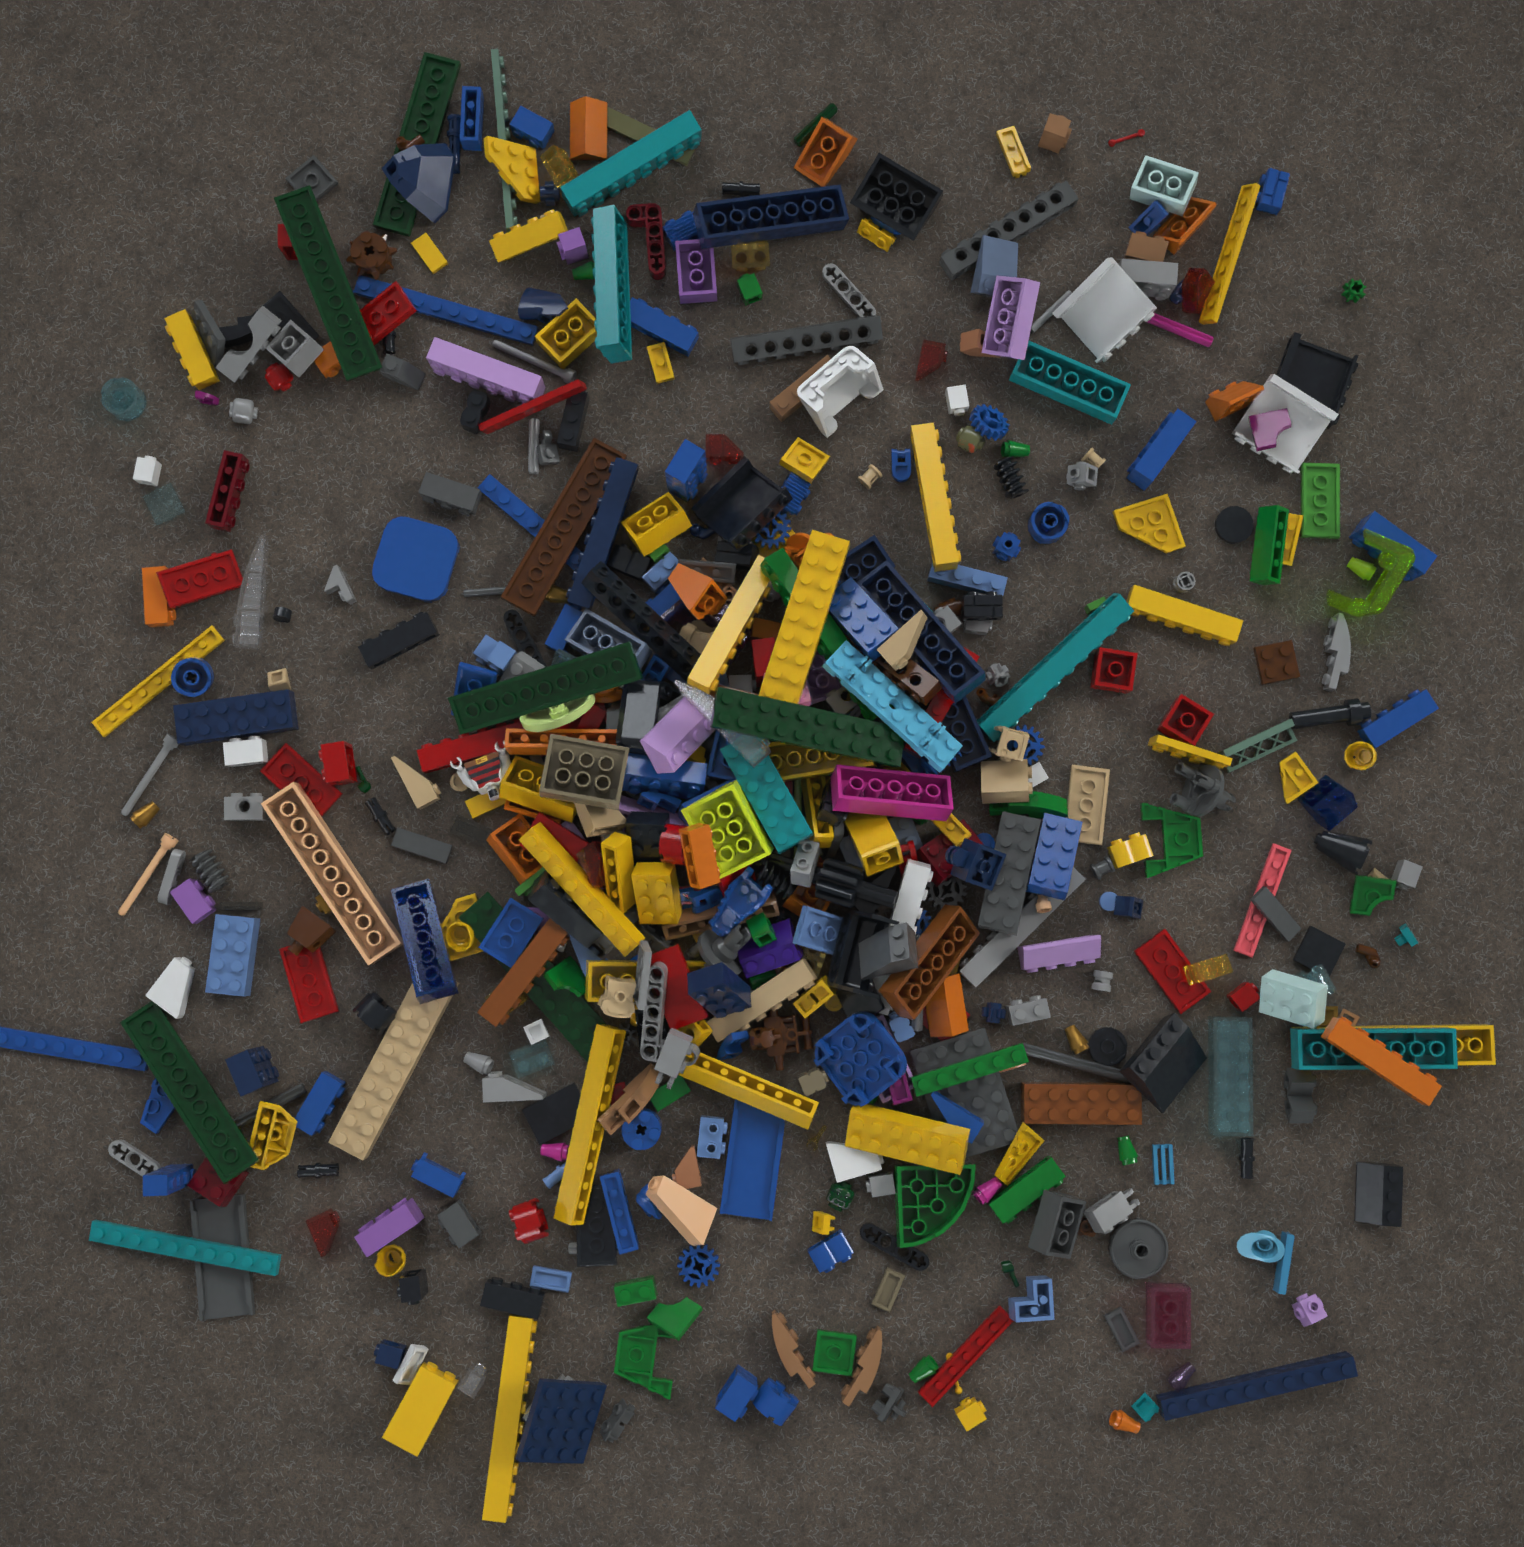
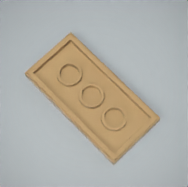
M1071 765L1067 800L1068 817L1066 818L1083 822L1078 843L1102 845L1110 769Z

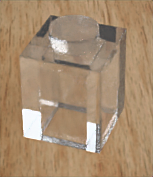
M472 1363L457 1389L474 1399L489 1374L486 1372V1367L479 1363L476 1365Z

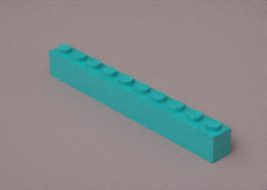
M1113 593L977 720L980 730L989 740L993 742L1000 740L1002 732L995 730V726L1014 727L1019 722L1018 719L1022 715L1028 714L1037 701H1042L1051 688H1056L1065 675H1070L1079 662H1084L1093 649L1099 648L1107 636L1113 635L1121 623L1123 624L1131 618L1134 610L1121 594Z

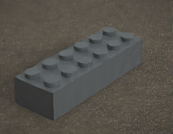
M1002 812L994 849L1007 855L993 890H985L978 928L1017 936L1041 819Z

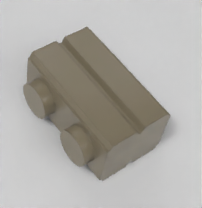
M818 1067L810 1069L808 1073L805 1071L798 1074L799 1083L806 1096L815 1093V1090L825 1089L826 1082L829 1081L823 1069L820 1070Z

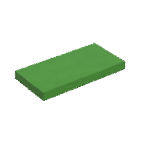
M1301 464V515H1304L1301 525V538H1340V464Z

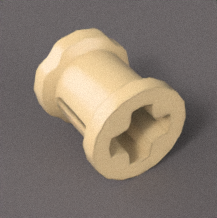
M1092 447L1081 461H1085L1099 469L1106 459H1102L1097 455Z
M872 464L868 466L869 469L862 476L858 477V481L869 490L872 487L871 485L883 476Z

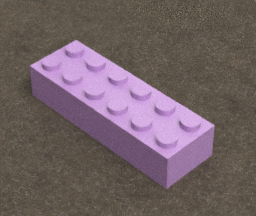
M434 337L426 357L435 374L440 376L449 375L456 382H468V385L472 388L479 389L481 387L487 389L486 392L491 395L497 396V394H500L510 402L515 400L522 402L521 405L542 396L546 388L542 377L436 337Z

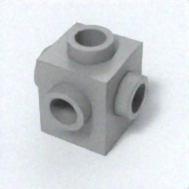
M1081 461L1076 462L1075 465H1068L1067 484L1073 486L1075 490H1085L1086 487L1096 486L1098 468Z

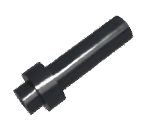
M1358 698L1348 699L1344 701L1343 705L1290 712L1289 719H1292L1295 726L1291 727L1292 729L1346 722L1348 726L1361 725L1363 719L1371 718V707L1369 702H1360Z

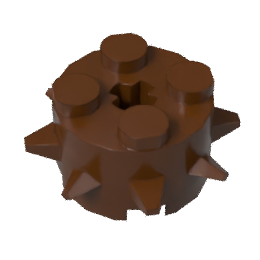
M367 230L362 232L354 241H350L352 245L350 249L351 256L346 261L356 264L358 268L356 276L359 277L365 274L370 277L373 276L375 280H379L380 274H384L388 269H394L391 264L392 255L398 251L397 248L388 247L386 243L387 234L380 236Z

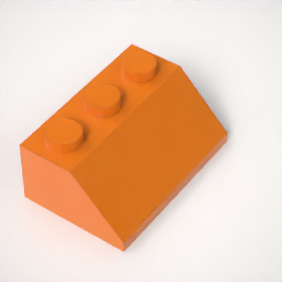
M522 814L516 815L493 831L486 840L520 885L542 868V865L529 851L519 846L521 843L519 839L531 826Z

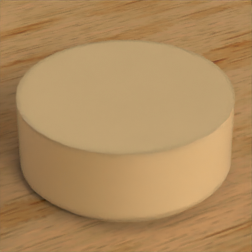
M457 773L451 776L450 785L454 790L462 792L468 788L463 784Z

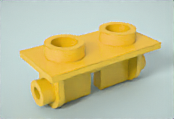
M870 218L862 219L857 233L888 252L891 244L893 245L896 240L894 234L885 229L880 231V227L875 225Z

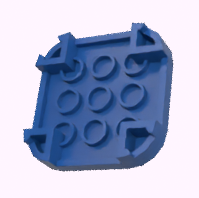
M409 517L394 518L387 523L383 531L372 569L374 581L388 592L401 594L424 602L432 603L446 595L448 591L447 587L457 554L460 550L458 539L451 530L445 527Z
M858 1011L847 1017V1019L815 1044L814 1062L816 1066L820 1065L844 1096L841 1100L846 1104L850 1103L860 1107L868 1104L897 1082L906 1072L907 1060L903 1051L880 1020L867 1011Z

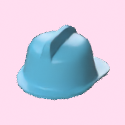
M1267 1230L1243 1235L1237 1241L1236 1246L1242 1256L1268 1263L1277 1262L1285 1253L1283 1243L1272 1232Z

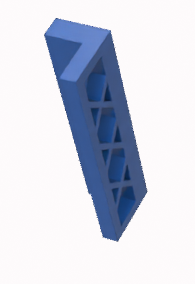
M616 1169L612 1173L601 1175L600 1181L620 1255L638 1250L639 1242L620 1169Z

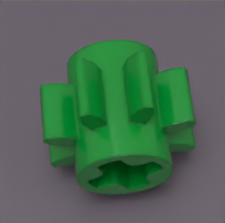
M1351 278L1348 283L1342 286L1345 291L1341 296L1346 297V302L1353 300L1354 303H1357L1359 298L1362 299L1366 295L1363 292L1366 286L1363 285L1361 279L1354 281Z

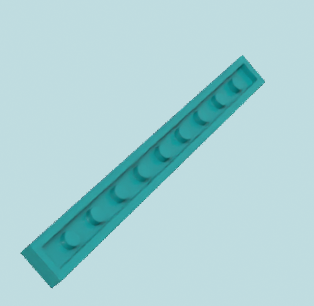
M101 1220L92 1221L89 1241L272 1276H276L279 1273L282 1255Z

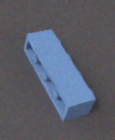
M932 562L927 581L981 594L995 591L997 595H1002L1003 597L1008 577L958 565L957 569L934 572Z

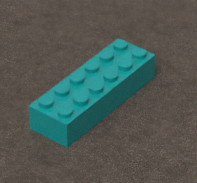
M1028 341L1025 360H1017L1009 378V381L1111 425L1116 420L1131 384L1031 341Z
M744 735L720 749L779 854L814 835L759 738Z

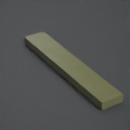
M607 107V129L632 141L637 142L656 130ZM689 148L685 150L684 155L675 161L687 166L695 149L690 150Z

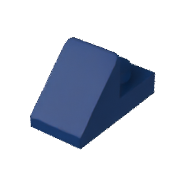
M1155 200L1128 228L1133 233L1141 231L1148 236L1161 226L1160 223L1169 213L1158 200Z

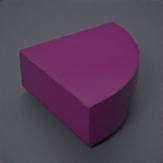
M195 391L194 397L200 403L215 406L219 404V398L202 391Z

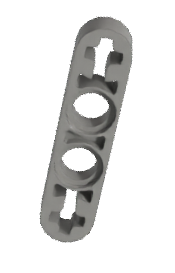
M830 263L824 266L822 271L824 280L858 318L864 317V311L861 308L863 303L866 304L864 309L867 312L871 311V315H876L873 305L835 264ZM828 269L830 271L834 270V276L837 278L835 283H833L835 278L832 275L827 276ZM846 283L848 285V289L846 291H840L838 289V284ZM851 297H859L860 303L853 305L850 302Z

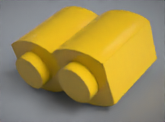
M1140 832L1129 835V840L1123 842L1122 838L1111 842L1112 846L1107 847L1115 869L1154 856L1146 834L1140 835Z

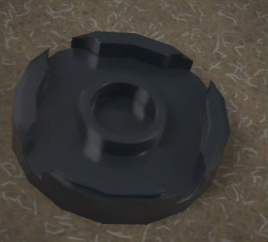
M1239 506L1225 508L1219 513L1215 521V531L1219 538L1230 544H1239L1245 541L1252 534L1254 528L1253 518L1250 513Z
M1103 1027L1096 1030L1089 1039L1088 1050L1091 1057L1097 1063L1113 1066L1125 1058L1127 1041L1119 1030L1112 1027Z

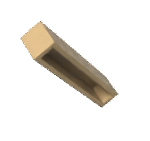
M801 959L751 992V1008L744 1009L742 1012L728 1014L723 1018L714 1017L707 1021V1024L713 1030L712 1034L717 1043L723 1042L730 1033L738 1032L739 1030L746 1031L751 1027L750 1023L754 1020L759 1022L767 1017L765 1013L771 1009L774 1012L783 1006L782 1002L786 999L791 1001L799 996L798 991L804 988L806 991L815 985L814 981L818 978L807 960Z

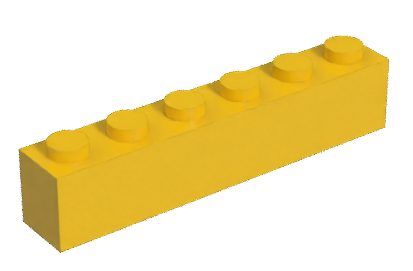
M1133 585L1130 588L1127 603L1134 610L1131 614L1133 616H1139L1140 614L1146 616L1148 621L1164 622V625L1169 628L1179 627L1188 634L1195 632L1201 634L1200 637L1203 639L1212 640L1213 638L1219 640L1218 643L1224 646H1230V644L1232 645L1237 642L1244 621L1137 585Z

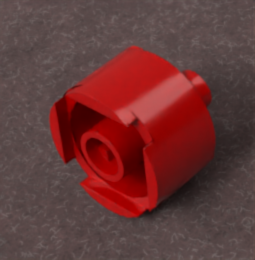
M667 823L664 826L667 827L666 832L661 833L659 841V854L663 855V859L660 860L663 863L686 866L679 829L687 826Z
M537 1198L517 1204L509 1210L510 1219L512 1222H515L517 1228L514 1230L517 1241L521 1240L524 1244L549 1236V1233L545 1232V1230L549 1229L543 1208L538 1209L537 1203L540 1202Z

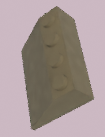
M550 734L539 790L540 797L619 811L630 748Z

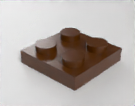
M1292 640L1253 648L1262 685L1300 677Z

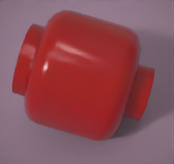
M276 362L265 370V379L274 391L282 390L285 392L292 387L291 382L294 377L284 364Z

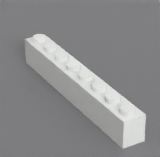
M907 859L898 890L897 902L892 910L890 919L899 921V924L907 922L916 935L917 926L914 925L916 919L920 920L923 908H920L921 901L926 900L928 890L925 888L927 882L932 880L933 871H931L930 864ZM891 974L873 978L875 988L878 994L881 995L880 998L885 1006V1009L879 1013L887 1016L890 1010L893 1011V1008L879 992V989Z

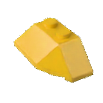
M264 1101L259 1102L250 1145L260 1160L252 1165L251 1168L265 1170L290 1153L298 1121L280 1105Z

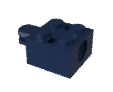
M964 838L961 847L950 846L947 849L945 860L953 865L951 875L992 891L1007 854Z

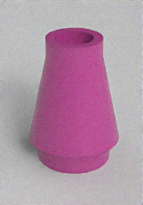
M566 1142L542 1144L540 1154L541 1156H547L564 1162L567 1159L569 1145H566Z
M994 1177L975 1187L976 1190L973 1194L983 1205L989 1203L1003 1185L997 1177Z

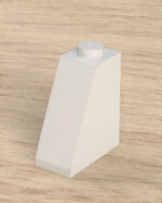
M174 957L145 995L176 1019L182 1018L185 1014L195 968L191 966L192 962L186 957Z
M825 1142L837 1183L882 1170L881 1164H884L882 1155L846 1147L845 1143Z

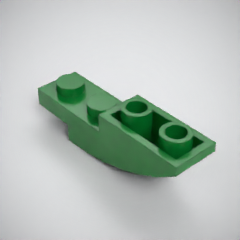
M1033 791V794H1029V802L989 804L990 816L1002 815V812L1017 815L1029 814L1031 818H1043L1044 813L1068 817L1067 799L1043 792Z

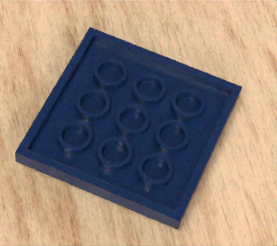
M540 1378L515 1459L519 1462L583 1464L607 1385L601 1382Z

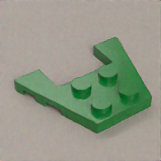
M1140 803L1141 821L1161 820L1164 860L1144 861L1145 878L1153 877L1203 857L1201 818L1147 803Z
M653 1324L620 1330L614 1373L670 1400L673 1379L653 1377L657 1338L673 1337Z

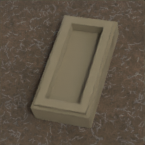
M887 1267L871 1304L890 1313L905 1275Z

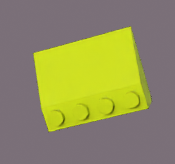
M737 779L681 810L689 826L697 823L709 824L713 833L712 841L716 850V862L720 870V879L770 855L774 849Z

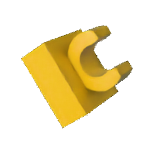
M813 1211L812 1231L822 1235H829V1231H833L835 1228L830 1226V1220H835V1216L821 1211Z

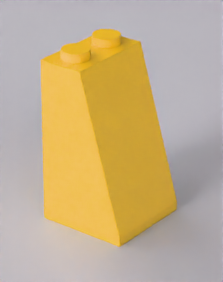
M848 812V816L843 822L867 877L904 863L900 843L886 816Z
M423 1362L382 1438L418 1457L459 1381L455 1379L456 1376L449 1371L444 1373L438 1370V1366L432 1362Z

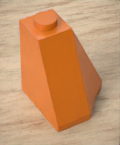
M680 563L677 564L668 577V580L687 609L698 620L703 619L708 614H717L728 599L712 578Z

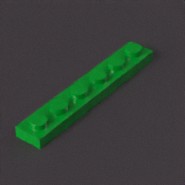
M1018 1043L910 1077L915 1096L918 1097L1028 1063L1029 1061L1023 1043Z

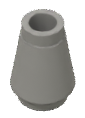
M469 1051L463 1060L464 1063H467V1065L482 1075L490 1073L494 1065V1060L490 1056Z

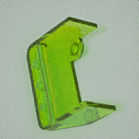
M1366 528L1363 531L1364 544L1381 550L1378 556V563L1384 568V571L1366 600L1363 598L1351 599L1330 589L1326 593L1327 605L1355 617L1377 615L1383 612L1415 561V552L1412 548Z

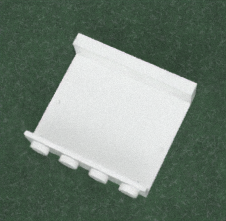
M1110 257L1053 312V315L1056 318H1062L1096 356L1095 362L1099 363L1101 361L1106 362L1112 356L1111 352L1115 348H1121L1127 342L1125 339L1130 334L1133 336L1140 330L1139 325L1143 321L1148 322L1155 315L1153 312L1157 307L1119 264Z
M1270 374L1263 385L1264 390L1251 403L1232 434L1236 436L1234 439L1242 445L1245 442L1251 445L1250 450L1259 455L1262 452L1267 455L1266 460L1275 465L1278 462L1283 465L1282 469L1287 473L1292 474L1294 472L1299 474V467L1330 421H1335L1339 414L1277 375ZM1287 408L1291 420V428L1284 430L1278 435L1276 448L1256 451L1248 417Z

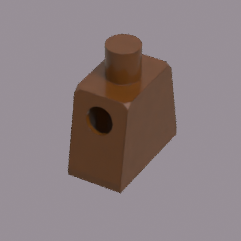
M302 906L287 932L294 939L288 950L296 956L304 947L313 953L336 930Z

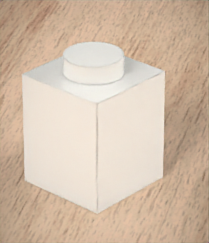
M966 384L947 387L945 396L948 413L954 414V416L964 415L969 408Z
M145 456V458L137 457L133 480L139 484L158 486L162 464L152 456Z

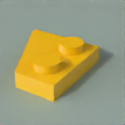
M1296 751L1279 762L1286 804L1319 783Z

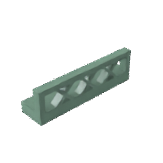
M1286 720L1218 752L1220 755L1227 757L1231 755L1240 757L1237 765L1226 767L1228 773L1296 742L1297 739L1291 728L1295 726L1293 720ZM1287 730L1291 738L1287 742L1278 740L1280 732ZM1265 739L1274 741L1272 748L1269 750L1261 748L1262 742ZM1248 747L1257 749L1255 756L1252 758L1244 756L1245 750Z

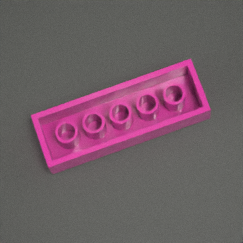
M836 765L830 777L833 811L947 821L954 809L950 776Z

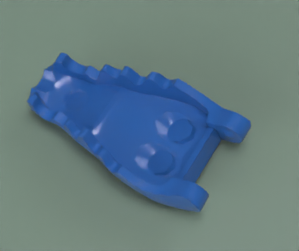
M750 866L729 884L728 889L724 892V898L720 900V904L717 907L718 912L708 922L711 929L720 937H725L736 925L760 909L773 890L770 884L762 888L751 878L754 870Z

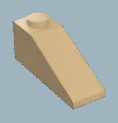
M922 610L915 614L877 649L895 671L905 667L911 658L927 620V616Z
M391 757L417 809L421 810L441 799L439 796L441 791L436 783L433 784L398 757Z

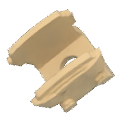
M697 619L692 621V623L688 622L687 625H684L680 635L702 654L716 628H712L706 625V622Z
M1001 725L995 726L994 729L1002 733L997 749L989 748L990 752L1000 756L1002 761L1011 763L1012 760L1022 762L1029 734ZM1011 740H1015L1018 744L1017 749L1014 751L1007 749V743Z
M606 975L604 994L600 996L597 1004L605 1015L616 1018H629L635 1013L633 994L636 988V981L630 978L624 979Z

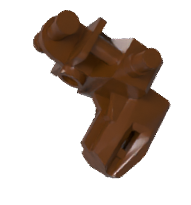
M771 1009L768 1011L769 1017L763 1019V1027H754L749 1030L750 1045L752 1050L767 1049V1055L774 1057L776 1071L784 1070V1054L800 1053L798 1036L803 1035L804 1050L814 1048L811 1039L813 1030H810V1015L806 1018L800 1016L803 1030L797 1031L795 1014L780 1017L778 1010L773 1012Z

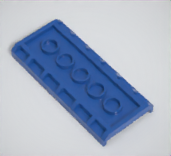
M736 1099L734 1102L719 1214L772 1221L785 1120Z

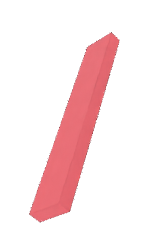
M1272 843L1254 895L1263 886H1266L1274 896L1276 895L1292 850ZM1252 901L1233 950L1250 958L1254 956L1267 920Z

